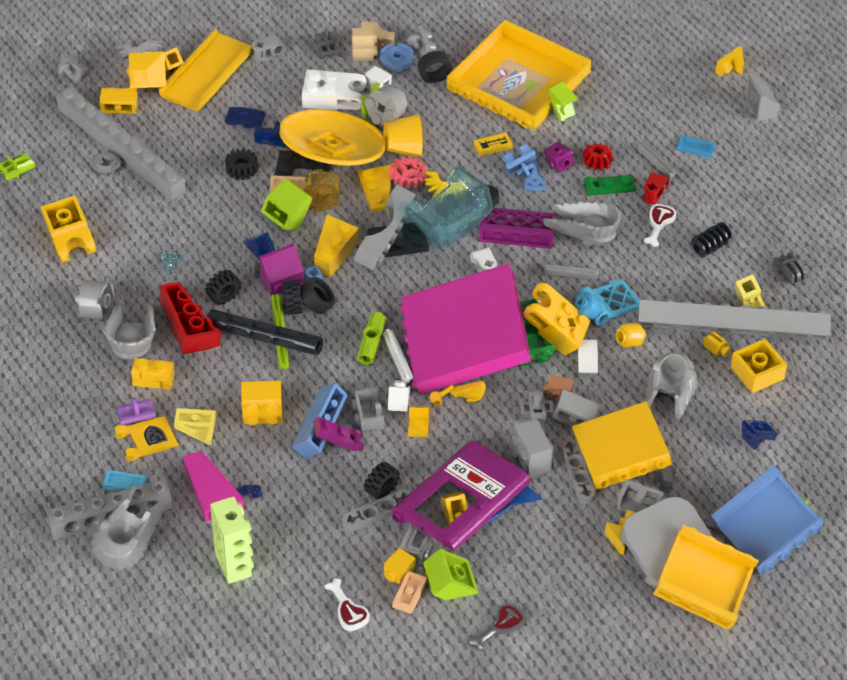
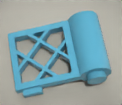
M617 279L609 282L608 285L596 289L583 287L578 290L576 295L577 297L581 293L588 292L600 299L602 303L601 312L595 319H592L597 326L607 323L611 318L639 309L640 300L624 280L619 281ZM622 287L625 291V294L614 291V289ZM601 293L608 294V295H610V297H609V298H605V297H602L600 294H601ZM612 296H615L623 300L622 302H619L616 300H612L611 298ZM625 299H626V300L633 301L635 304H634V305H629V304H626V303H624V302H625ZM609 304L620 307V309L613 311Z

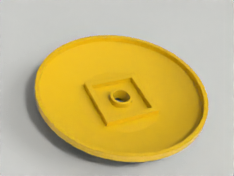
M320 109L304 110L290 114L280 124V137L290 149L302 156L323 163L335 165L365 164L380 158L386 148V139L377 127L364 119L343 112Z

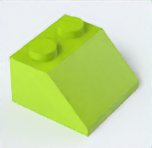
M440 548L423 562L426 570L425 574L431 586L430 590L435 597L450 600L479 593L467 559Z

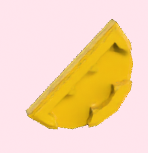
M484 381L455 386V389L450 391V393L455 398L459 396L467 398V402H476L481 400L485 394L486 385Z

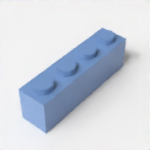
M336 383L319 389L291 446L303 458H309L321 453L326 440L316 436L313 421L317 417H321L335 423L348 396Z

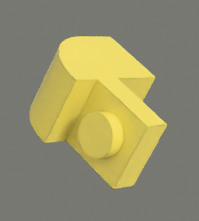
M753 274L736 281L735 291L740 305H748L750 308L766 307L760 296L761 289Z

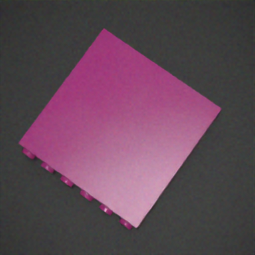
M509 263L401 297L402 305L400 310L405 318L402 320V323L407 334H404L407 345H409L406 351L409 359H411L409 368L413 374L411 383L413 388H417L420 394H427L450 385H456L531 361L515 274Z

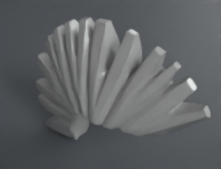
M148 40L133 48L130 44L124 43L117 46L116 50L121 51L118 53L121 58L128 57L126 62L129 63V53L162 52L163 46L161 44L163 42Z

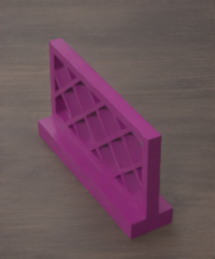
M493 207L483 209L479 228V242L552 249L554 230L545 226L542 219H556V214ZM487 213H494L495 216L490 217ZM513 215L514 217L509 219L506 216ZM531 217L532 219L527 221L524 218ZM501 219L504 222L499 224L497 220ZM520 221L522 224L516 225L515 222ZM538 223L540 226L535 227L532 224Z

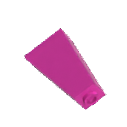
M202 451L183 456L184 470L205 522L212 520L210 504L230 497H235L237 504L241 503L244 511L243 497Z

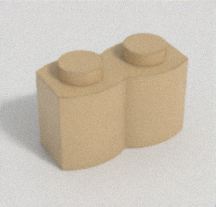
M373 27L352 28L353 62L374 61V56H377V47L374 46V43H377V34L373 33Z

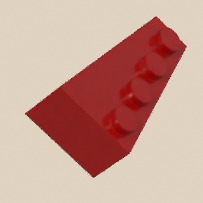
M179 282L160 285L159 302L182 354L219 347L221 331L212 325L211 319L201 312L200 306L192 301V297Z

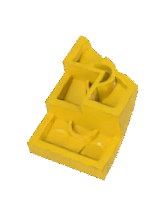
M413 115L384 123L383 135L387 141L386 151L413 157L422 156L423 136L420 115Z

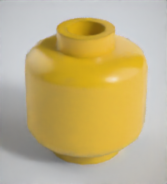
M636 322L622 324L616 332V340L624 348L639 347L646 337L645 330Z

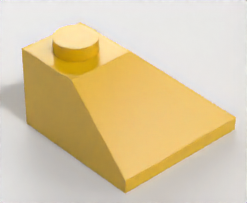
M164 51L129 53L130 88L166 87Z

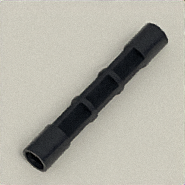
M211 309L207 314L212 321V325L223 332L316 356L321 353L323 348V338L320 336Z

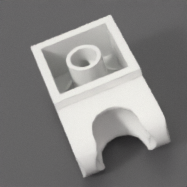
M306 70L302 90V108L359 110L363 98L359 92L365 89L366 78L364 75L356 73Z

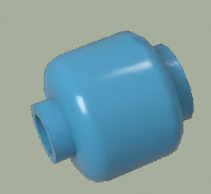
M584 292L576 297L574 307L577 308L580 315H584L591 320L600 314L602 303L593 294Z

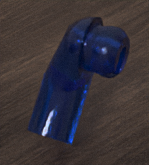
M246 484L236 488L242 497L252 493V497L256 499L263 495L259 485Z

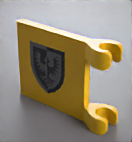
M165 416L128 426L118 425L115 427V437L117 439L130 434L136 448L125 450L127 462L178 446V442Z

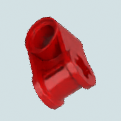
M651 172L644 184L643 202L650 205L657 203L662 193L665 192L664 188L668 187L670 178Z

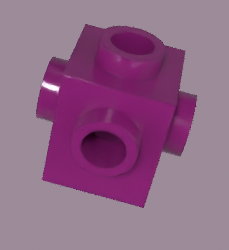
M559 141L544 150L547 164L551 169H555L559 173L574 164L573 152Z

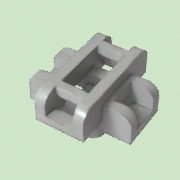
M543 391L528 392V401L520 402L521 419L530 418V421L542 419L543 422H546V417H552L554 412L553 400L544 401Z

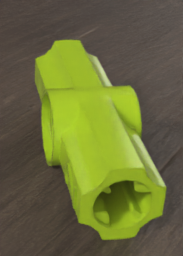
M375 311L373 314H370L367 326L363 330V339L357 355V361L363 365H369L374 362L377 349L380 347V339L386 323V316L381 312Z

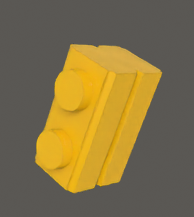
M101 88V112L136 114L138 103L137 89Z
M135 358L131 370L133 386L158 389L162 387L163 389L171 390L175 376L174 363L163 360Z

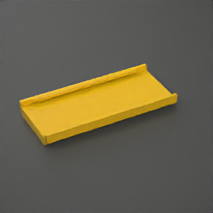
M215 28L188 57L184 64L166 81V87L159 89V95L166 100L195 112L200 111L254 51L252 44L248 45L218 33V29Z

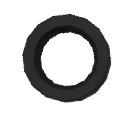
M442 51L428 52L421 57L417 65L420 76L426 83L444 81L452 72V64L449 57ZM443 63L442 67L436 71H426L433 64Z
M312 277L300 287V296L303 302L313 312L323 314L334 306L336 301L335 295L329 285L322 279Z

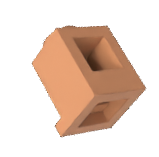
M551 375L549 382H545L543 393L547 394V398L557 401L563 389L573 392L574 379Z

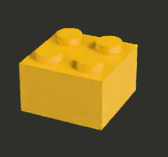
M766 339L733 352L731 369L751 393L782 381L785 378L787 364Z
M281 381L241 382L243 424L254 426L266 423L270 425L283 423Z

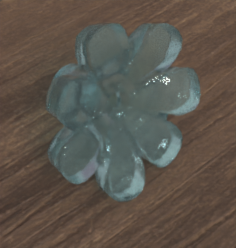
M160 252L159 258L166 262V270H173L174 263H182L183 261L179 254L173 255Z

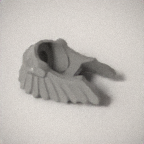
M572 201L570 204L564 202L563 204H554V210L565 220L544 219L543 222L545 226L558 231L560 234L576 237L586 247L592 245L603 246L615 238L616 229L621 221V212H618V207H613L612 204L607 205L605 202L579 201L576 203Z
M121 304L114 308V311L110 314L109 322L106 323V327L103 329L106 340L111 345L115 355L122 359L133 361L135 358H141L148 351H151V341L156 330L153 305L149 304L143 324L125 323Z
M676 352L660 356L647 375L648 380L646 382L647 389L644 402L647 401L650 407L658 392L675 396V420H680L681 415H684V411H686V406H689L691 396L695 395L694 390L698 389V376L694 371V365L691 360L685 355Z
M132 484L130 490L124 494L109 517L96 528V532H94L92 537L93 540L91 541L93 554L105 567L117 568L119 570L133 567L134 564L139 562L140 558L144 557L143 551L147 549V543L155 532V526L162 516L161 511L164 509L165 503L159 501L145 512L142 519L138 518L132 512L127 511V507L136 490V486Z

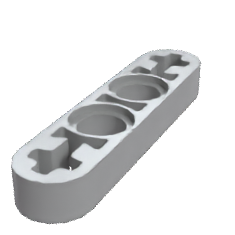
M566 439L562 442L561 453L577 500L582 504H590L595 499V489L577 441L575 439ZM567 446H571V448H573V454H572V455H571L570 449L567 448ZM572 461H577L581 465L578 467H574L570 463ZM581 476L584 477L586 481L578 482L575 478ZM583 488H585L587 495H589L588 497L583 494Z
M403 489L347 512L342 518L343 528L352 532L391 516V509L385 510L382 506L390 504L394 507L411 490ZM366 512H373L375 515L369 518L364 514ZM351 519V521H355V523L352 524L351 522H348V520Z

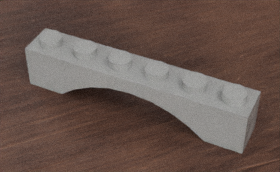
M396 184L385 205L389 220L388 227L377 234L366 236L353 259L354 261L374 270L377 264L381 265L385 257L383 253H388L398 235L397 233L400 232L410 214L409 212L412 211L416 204L413 201L416 194Z

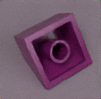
M293 243L259 257L261 282L271 296L276 293H282V281L297 279L299 285L304 282V269Z

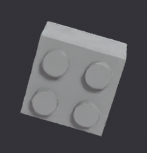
M537 419L514 425L511 452L514 458H518L520 469L524 470L530 478L551 472L553 448Z

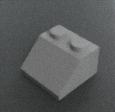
M749 73L745 99L757 121L777 118L780 103L778 100L776 101L773 90L769 88L764 80L753 73Z

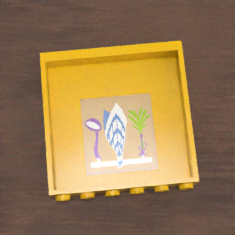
M504 20L447 76V89L452 93L463 96L467 100L478 103L481 107H486L496 114L507 117L510 121L521 124L524 128L534 131L554 110L547 88L563 81L572 91L590 73L591 60Z

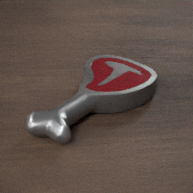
M512 604L501 605L497 610L496 620L492 623L491 627L480 636L471 637L469 645L476 646L479 651H483L484 643L494 635L516 632L525 624L523 612Z

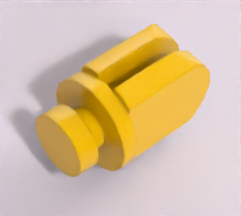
M713 331L703 338L704 347L717 356L722 355L725 358L730 355L732 348L729 347V343Z

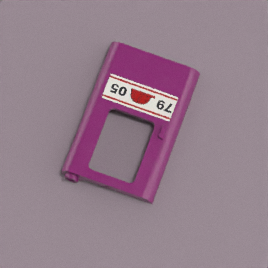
M470 440L391 509V516L396 523L405 524L409 522L452 551H455L531 482V479L524 470L480 443ZM449 481L478 500L449 526L443 529L414 510Z

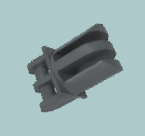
M325 31L321 32V39L319 33L315 34L321 58L339 55L336 40L333 39L331 31H328V37Z
M789 252L786 256L781 255L780 258H773V262L780 271L779 274L783 273L787 280L793 284L794 282L806 279L807 273L797 262L798 256L795 257Z
M673 465L654 471L655 483L660 482L664 493L672 491V482L675 480L676 468H673Z

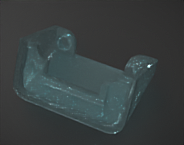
M460 165L448 174L449 186L426 204L422 205L419 201H413L405 207L407 216L439 250H445L486 218L493 209L489 187Z

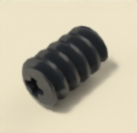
M718 222L716 225L695 235L691 239V244L698 256L704 258L706 254L709 255L712 251H716L717 248L727 245L732 237V233L725 223Z

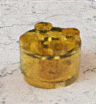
M323 169L313 170L307 174L304 181V191L313 197L309 207L313 208L315 212H323L324 209L329 210L339 204L340 178L332 171H329V173L323 172Z

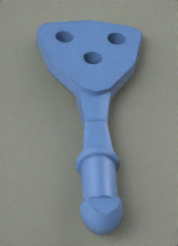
M535 159L531 161L534 167L531 168V174L525 180L524 189L532 191L546 190L547 185L544 179L538 175L536 168L538 160Z

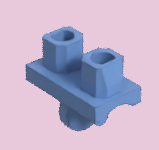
M527 144L518 148L521 157L515 159L512 152L504 155L508 173L516 170L518 175L525 173L526 176L530 175L529 169L534 167L531 161L537 159V154Z

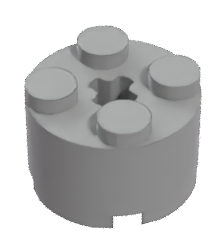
M384 85L368 96L365 100V105L372 122L376 125H384L385 122L394 121L404 115L407 100L400 89L397 90L393 85Z
M83 280L80 293H77L75 296V302L79 304V316L90 319H109L114 306L110 304L111 298H114L113 285L102 281Z

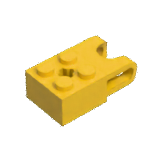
M76 195L40 207L44 222L61 263L70 261L69 252L74 248H83L87 254L97 252L95 242Z
M547 283L537 284L532 296L538 303L527 306L524 311V317L538 329L537 333L551 345H555L556 349L563 355L579 349L590 320L586 316L580 315L577 308Z

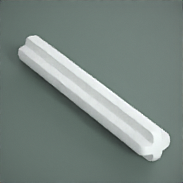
M386 329L383 332V337L402 381L410 383L413 375L393 330Z

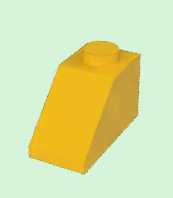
M458 491L440 496L443 514L449 526L468 509L465 494Z

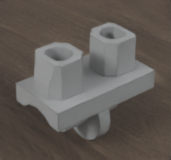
M417 25L416 34H411L407 39L408 46L417 49L420 58L428 52L436 51L437 49L436 43L431 42V32L424 31L422 26Z
M65 52L60 53L61 61L57 65L58 74L62 77L68 76L78 84L81 82L82 77L87 76L88 67L85 64H78V59L75 56H69Z

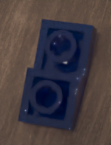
M229 107L225 122L227 125L243 124L247 129L261 128L266 113L252 108Z

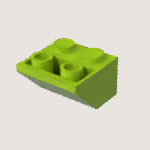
M285 179L267 195L261 212L284 230L299 229L313 197L289 179Z

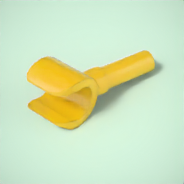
M450 385L441 392L430 393L431 403H434V406H440L442 404L441 398L455 389L454 386Z

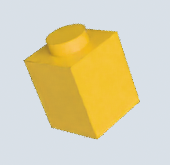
M398 548L384 562V575L386 579L399 585L403 582L408 571L413 572L415 570V557L401 548Z

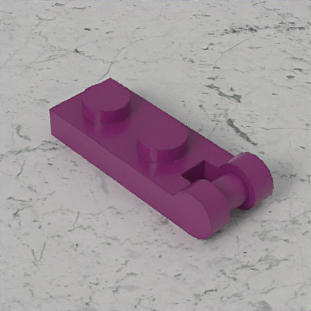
M317 417L313 421L317 437L352 451L364 449L363 442L360 440L362 436L359 429L351 430L321 417Z

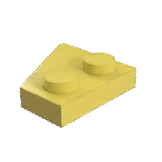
M177 408L174 428L203 443L212 445L216 411Z

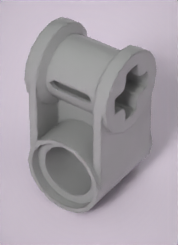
M270 35L253 41L252 49L254 51L252 59L256 62H262L277 57V55H283L286 48L276 35Z

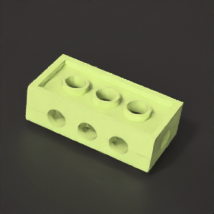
M235 497L211 503L214 551L227 583L251 577V569L254 568L251 559L253 552L250 546L252 539L249 533L251 526L248 519L244 520L243 518L244 511L241 503L237 504Z

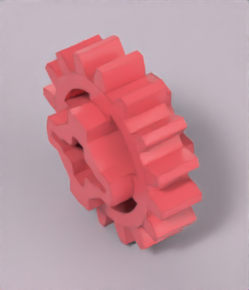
M402 156L401 160L395 159V163H391L389 170L390 180H394L395 185L406 186L408 190L410 187L416 189L417 185L422 187L423 183H426L424 179L428 178L424 174L429 172L427 170L428 166L423 165V161L418 162V158L413 160L410 156H408V159Z

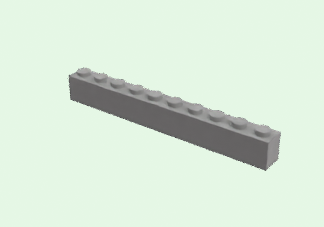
M69 87L56 95L58 110L109 151L116 154L120 160L171 201L186 192L185 178L74 89Z
M644 298L639 302L638 323L642 327L702 332L714 331L716 333L828 341L831 333V314H827L825 311H815L813 313L807 312L804 309L788 311L786 308L773 310L764 306L750 308L748 305L732 307L730 304L712 305L709 302L693 304L691 301L678 303L670 299L655 301L652 298Z

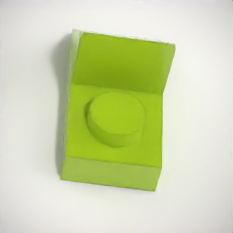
M563 81L547 88L559 121H563L575 114L572 102L577 100V97Z

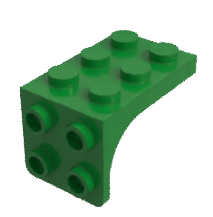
M535 299L521 301L520 305L531 357L530 362H547L555 352L556 346H550L548 341L537 333L538 329L524 317L526 307L538 302ZM526 362V363L520 364L519 367L528 366V365H530L531 363H530V362Z

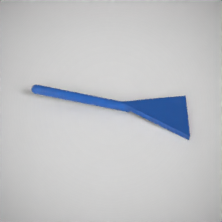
M526 486L514 497L511 504L497 512L483 526L515 505L543 499L530 487Z

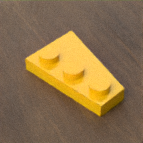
M391 165L357 171L371 213L386 210L385 205L390 197L391 180L389 170Z

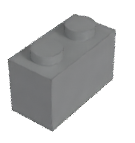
M563 389L557 400L552 418L574 426L595 419L600 404Z

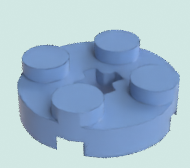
M398 43V46L388 44L380 52V63L388 70L397 73L403 72L414 63L413 49L403 43Z

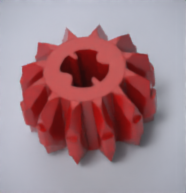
M594 142L593 145H587L583 151L584 165H587L588 169L593 167L594 171L597 168L601 172L604 168L608 169L613 161L612 149L608 148V145H602V143L596 144Z

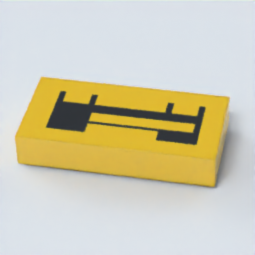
M507 132L473 140V145L479 156L513 148Z

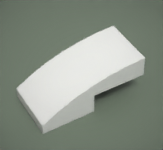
M597 340L582 341L578 349V374H598Z

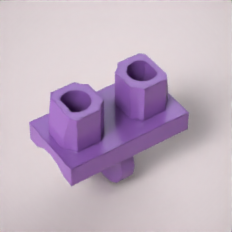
M136 397L131 398L132 403L116 406L121 425L128 426L132 425L135 421L151 420L152 417H156L151 398L137 401Z

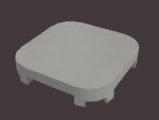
M666 498L638 511L627 518L621 529L622 545H627L646 575L644 581L649 586L652 584L656 587L677 533L683 525L693 527L704 535L712 536L695 508L683 498Z

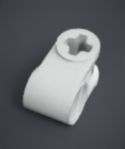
M489 247L470 253L471 262L475 264L478 273L497 267V261Z

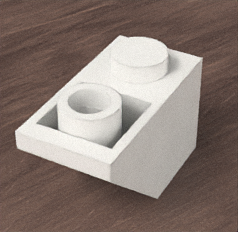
M395 380L394 383H391L389 386L388 410L408 411L411 385L402 380Z

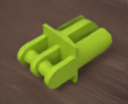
M27 153L12 159L7 156L8 160L0 163L1 174L5 176L6 180H12L16 177L19 179V175L35 168L34 161L31 160Z

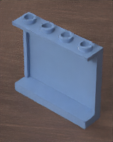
M775 465L711 515L714 525L738 551L750 554L753 558L759 560L754 568L759 575L764 572L769 573L775 567L774 564L780 559L781 561L785 560L791 554L790 551L792 549L801 547L807 541V537L811 534H817L823 527V518L821 516L818 517L781 477Z

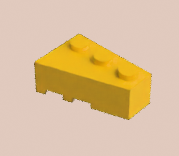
M326 215L314 254V266L318 267L322 274L331 277L359 242V228Z

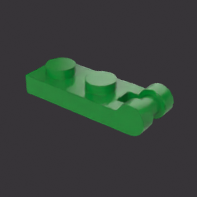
M633 175L603 178L588 176L583 180L584 186L587 187V196L636 192Z

